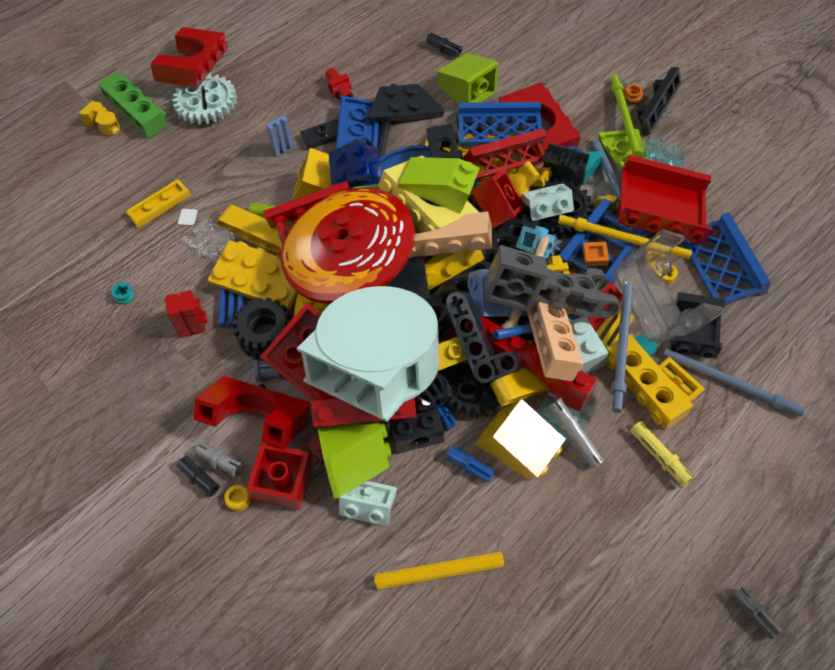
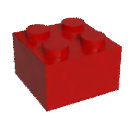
M505 168L486 178L471 190L474 202L481 207L483 212H488L492 228L515 217L525 207Z
M261 443L246 488L251 500L300 510L313 467L310 452L290 448L282 449L270 444Z

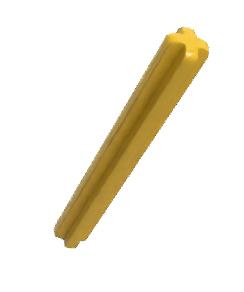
M494 552L377 573L374 575V581L377 589L390 588L501 568L504 566V559L501 552Z

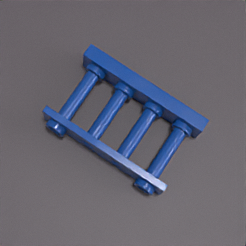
M606 198L601 201L586 221L596 225L609 222L627 233L648 238L650 234L649 231L643 229L633 233L629 226L619 224L618 217L612 215L610 211L612 202ZM578 231L559 255L563 263H567L570 267L575 266L584 272L588 268L597 269L593 266H585V262L578 258L579 252H583V244L588 243L591 237L597 236L623 250L618 258L608 254V264L612 266L604 274L607 281H611L614 284L617 278L616 274L638 245L588 231Z

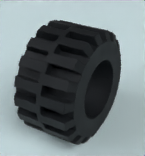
M267 297L266 300L257 298L255 302H252V300L247 302L248 305L246 307L243 305L240 308V313L236 312V320L233 321V331L241 350H244L248 357L251 355L252 359L258 360L292 320L284 304L281 305L278 300L272 302V299ZM262 325H274V328L265 334L254 333Z

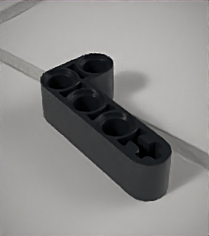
M464 292L451 293L446 300V306L476 380L481 383H487L520 370L523 359L517 351H506L495 355L472 296ZM460 299H463L464 303L460 305L461 307H458L457 303L460 302ZM468 319L473 322L471 332H468L465 328V322ZM476 342H479L483 348L480 355L474 351ZM508 355L514 360V366L511 369L506 367L504 362ZM485 365L490 366L492 370L489 378L483 374V367Z

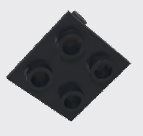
M549 143L547 152L543 156V168H551L552 175L548 177L550 182H554L556 177L558 182L565 178L568 184L573 180V186L582 185L590 154Z

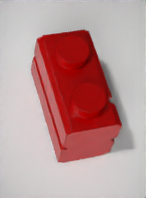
M191 290L180 292L179 295L177 293L166 295V312L178 336L183 338L191 336L192 333L196 335L206 331L205 323H208L206 310H203L200 298H195Z

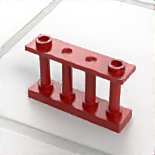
M347 181L264 210L263 213L270 228H277L283 245L287 234L285 227L287 222L296 220L307 208L322 198L350 188ZM348 234L342 235L339 239H345ZM278 251L276 254L281 261V251Z

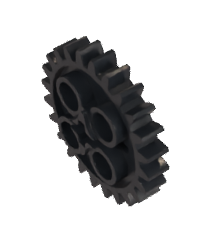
M555 177L554 182L548 180L544 187L532 186L531 191L564 184L572 190L574 206L572 212L538 219L540 227L548 229V233L551 235L558 234L559 239L562 238L563 234L570 238L571 232L575 234L578 232L573 227L559 224L560 215L578 219V217L588 219L593 213V202H591V196H587V189L581 190V184L573 186V180L568 184L565 178L558 182V179ZM525 204L523 213L530 216V208Z
M468 360L437 371V374H441L447 379L453 391L448 400L449 410L457 407V414L459 415L464 410L466 411V417H469L471 412H474L476 418H479L480 412H483L487 417L489 409L497 413L498 405L500 406L493 389L485 388L491 386L490 384L493 381L481 383L476 380L474 375L473 379H471ZM485 365L486 369H483V374L489 378L492 370L490 366ZM456 373H462V374H464V375H463V376H457V375H455V374H456ZM476 383H478V391H479L480 395L482 396V398H479V396H478ZM463 393H471L472 395L464 396Z

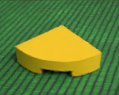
M609 194L607 196H598L593 202V207L597 208L604 198L612 202L610 211L613 213L617 197Z

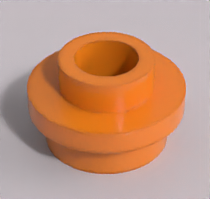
M631 84L624 90L623 95L626 101L637 103L642 100L643 91L639 85Z

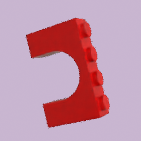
M181 27L175 34L177 52L193 56L177 57L158 54L150 63L153 79L156 82L198 88L228 49L225 33Z
M542 82L499 97L498 102H540L541 118L552 126V128L545 131L547 136L544 138L542 146L545 152H547L549 143L566 148L579 146L581 139L579 131L573 127L569 117L562 112L559 103L555 102L549 89H546ZM535 147L528 149V154L534 157L539 156ZM541 161V162H538V163H534L533 165H534V166L540 165V164L544 163V161Z
M222 376L195 398L193 420L216 427L226 417L236 412L249 411L267 416L263 424L261 442L285 449L308 424L311 402Z
M334 396L314 397L311 400L313 427L382 420ZM415 397L405 401L390 419L416 417Z

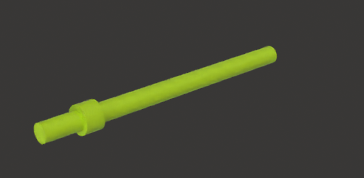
M614 74L610 77L612 94L616 97L632 154L639 157L641 150L623 95L624 88L622 83L619 82L618 76Z

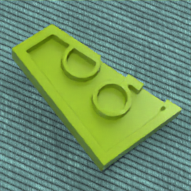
M634 129L641 150L639 157L647 159L639 129ZM626 130L598 132L597 139L621 171L628 154L633 155Z

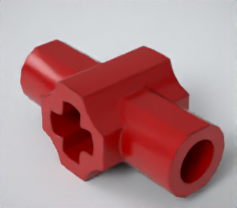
M333 67L327 69L325 77L328 79L327 86L333 97L339 95L340 98L341 95L354 98V94L351 91L352 85L347 74L340 75Z

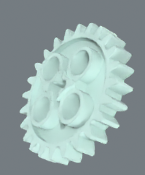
M209 73L198 88L181 85V88H176L177 93L173 94L174 99L172 100L175 112L178 113L179 118L183 117L185 122L190 120L191 124L197 121L198 125H200L202 121L209 124V120L217 122L216 118L224 119L223 114L229 115V109L234 110L233 104H237V95L234 85H231L230 80L226 81L225 77L219 78L218 74L212 77L211 73ZM203 89H205V92H206V93H205V100H206V103H207V109H206V110H205V106H204V105H205V100H204V96H203Z

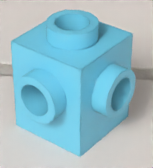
M536 225L535 229L523 226L516 248L525 250L530 254H535L541 237L548 236L549 244L544 254V257L548 258L556 237L549 235V230Z

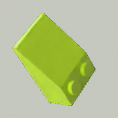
M411 157L397 187L461 214L480 167L459 158Z

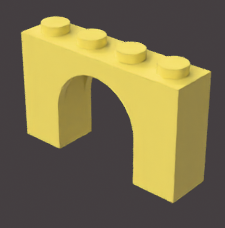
M409 161L385 169L382 173L378 187L394 195L404 203L409 210L414 225L422 233L442 228L456 221L464 214L479 213L468 201H466L461 214L445 207L430 205L419 198V196L397 187Z

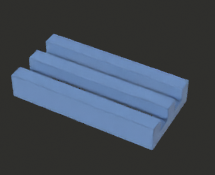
M284 115L266 125L273 153L277 157L280 155V151L285 153L287 147L290 149L294 147L288 119ZM274 126H276V130H277L276 133H277V136H278L279 142H280V145H279V146H278V143H277V139H276V135H275V131H274Z

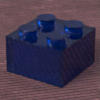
M366 137L328 152L331 186L347 181L350 189L379 184L381 170L378 149Z

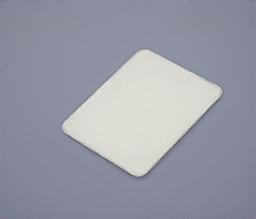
M182 209L178 224L194 225L198 210Z

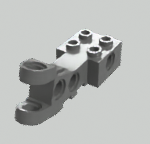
M500 245L484 279V300L528 312L534 303L539 304V302L550 304L553 309L561 311L564 308L574 311L575 315L593 318L613 317L621 308L616 296L602 293L608 285L607 278L602 270L588 268L585 274L560 273L547 269V262L544 257ZM595 279H600L597 283H594L593 281ZM612 303L609 307L603 308L605 305Z

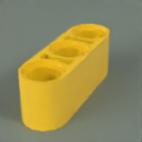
M527 369L498 378L490 384L500 406H505L549 390L539 378Z

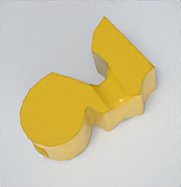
M91 101L79 112L85 126H95L97 123L100 132L104 135H115L120 131V125L115 114L107 111L100 102Z

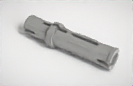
M559 398L548 406L561 425L559 427L567 432L591 469L598 466V463L601 464L605 459L600 455L578 424L576 415L573 416L562 399Z

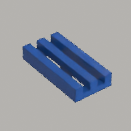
M223 288L220 291L219 325L220 327H233L235 293ZM229 293L228 321H226L227 294ZM238 294V312L240 313V308L244 305V296Z

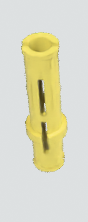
M642 421L631 428L630 433L662 465L661 468L665 472L668 471L676 479L681 487H685L693 480L694 475L679 461L680 458L676 454L673 455L649 431Z

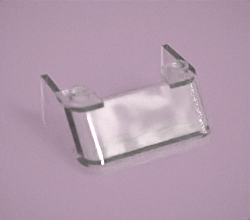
M664 229L621 262L615 270V278L622 292L623 285L631 284L633 286L631 310L645 338L648 341L657 343L673 339L674 336H683L696 332L725 312L724 307L702 303L695 309H687L680 313L662 277L672 267V259L668 252L685 240L684 235Z

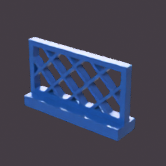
M540 102L459 103V146L476 147L506 139V136L510 133L517 136L542 129ZM500 126L503 129H505V131L500 133L495 129ZM521 126L526 130L521 133L516 129ZM481 127L484 129V131L482 133H478L477 131H475V129ZM468 134L475 137L473 139H464ZM492 134L495 138L488 139L485 136Z
M729 212L722 214L720 220L706 224V226L712 227V230L718 228L721 233L719 239L708 236L706 241L716 244L714 251L701 248V244L695 246L689 244L686 240L679 239L685 249L692 250L690 260L711 297L719 298L716 294L718 288L730 291V296L724 298L725 305L755 294L762 296L768 293L771 282ZM719 245L730 249L729 256L717 253ZM698 253L711 256L708 264L698 261ZM714 257L726 261L723 269L711 265ZM729 262L740 266L739 274L726 270ZM708 270L721 274L718 282L708 279L706 276ZM723 276L736 278L734 286L721 283ZM739 280L750 283L752 288L745 291L736 287Z

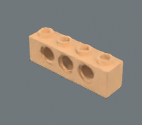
M539 302V304L534 303L530 311H527L544 375L549 378L573 381L583 367V359L577 347V341L567 316V310L564 308L561 311L553 309L550 304Z

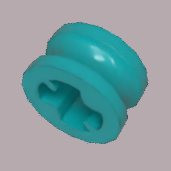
M119 282L112 288V295L119 304H128L135 297L133 289L126 282Z

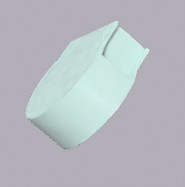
M367 287L339 297L323 311L318 320L316 330L297 347V351L302 353L306 377L303 381L382 420L388 421L405 401L422 393L432 383L439 368L438 323L434 310L417 294L396 287Z

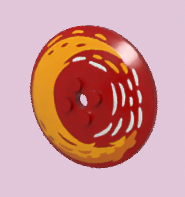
M352 188L328 195L307 208L288 230L281 248V268L283 274L298 294L311 301L331 304L339 297L358 289L386 286L398 275L411 255L415 241L413 219L401 200L383 190ZM348 234L345 239H339L342 235Z

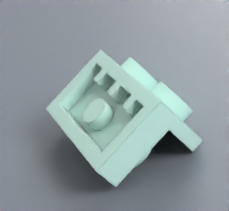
M564 184L522 193L523 202L530 208L532 220L543 219L574 210L572 190Z
M366 481L340 497L339 515L388 526L397 487Z

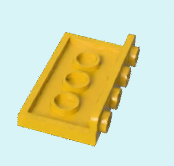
M228 241L207 280L211 285L257 300V298L266 300V297L271 298L272 302L278 300L281 305L284 304L287 307L288 311L298 294L286 280L277 254H270L262 248L255 249L249 247L241 241Z

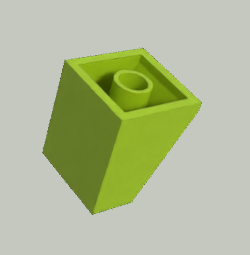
M465 53L437 71V86L457 103H481L497 92L499 63L495 60Z
M369 421L339 424L318 429L323 459L334 499L340 498L390 468L388 457H392L389 443H384L383 438L388 437L384 422Z

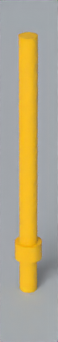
M563 215L559 217V224L573 227L579 232L588 231L690 259L692 250L586 222L587 219L579 217L574 219Z

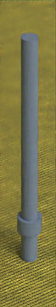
M596 139L592 142V146L595 151H602L601 165L619 203L620 184L600 141ZM629 226L633 233L639 230V228Z
M631 284L623 285L615 381L612 382L611 394L613 395L612 411L615 413L622 412L623 396L626 395L627 387L624 381L633 289Z
M666 348L663 357H670L676 363L771 403L772 407L778 410L784 409L801 417L804 414L806 408L788 401L787 397L783 395H774Z

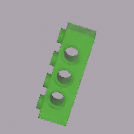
M116 72L98 83L104 98L147 138L167 127L165 121L166 114L162 108L156 107L150 97H145L142 91L137 86L134 87L126 76L123 77L120 73Z

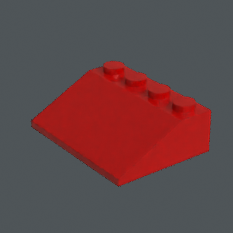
M306 302L260 358L312 400L314 397L332 395L303 381L306 377L302 353L297 351V347L316 330L321 316L320 312Z

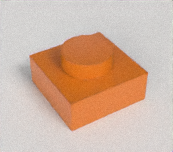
M588 242L583 244L585 266L608 265L609 256L606 242Z

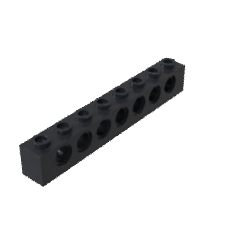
M521 212L509 219L492 236V248L481 250L484 257L482 261L448 279L431 296L438 323V341L442 339L444 333L451 326H454L446 306L448 296L454 292L470 294L468 274L480 269H490L500 245L526 252L516 248L522 228L526 226L535 229L536 225L539 226L538 220H532L530 216ZM460 299V302L457 303L458 307H461L460 305L464 303L463 299Z

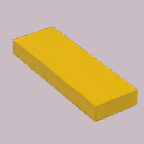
M177 179L125 212L135 226L140 228L185 200L191 194L181 181Z

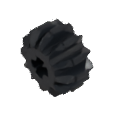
M436 374L432 383L415 397V407L421 413L438 409L450 399L453 391L447 379L441 374Z

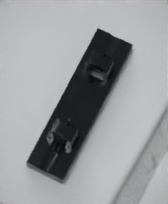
M671 67L664 79L655 80L653 83L654 96L649 104L639 105L636 111L642 126V134L650 135L682 84L679 67Z

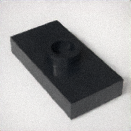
M338 119L300 131L307 149L309 150L310 148L335 141L337 139Z

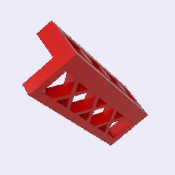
M539 129L476 146L468 150L463 160L485 166L484 172L478 173L475 180L492 176L504 168L507 172L523 167L528 161L531 164L544 161L545 151L541 142L547 135L544 129ZM535 147L539 156L534 157L528 154V149ZM516 153L522 157L519 162H516L509 158L510 154ZM498 158L504 161L502 167L491 164L492 159Z

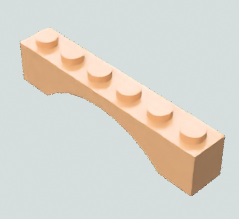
M488 212L464 214L456 221L442 228L415 234L414 246L409 258L491 249L492 226Z

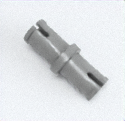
M205 442L199 443L202 448L198 445L196 446L194 455L209 462L212 468L221 469L232 477H237L238 473H241L243 463L227 456L225 451L221 449L216 450Z

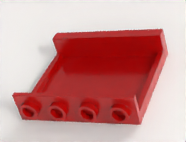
M628 154L621 169L618 223L703 245L712 231V227L706 226V189L711 183V175Z

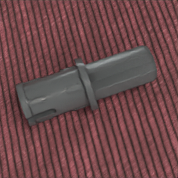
M744 586L730 597L748 616L747 619L749 621L752 619L770 639H775L782 632V629L763 610L765 605L761 606Z

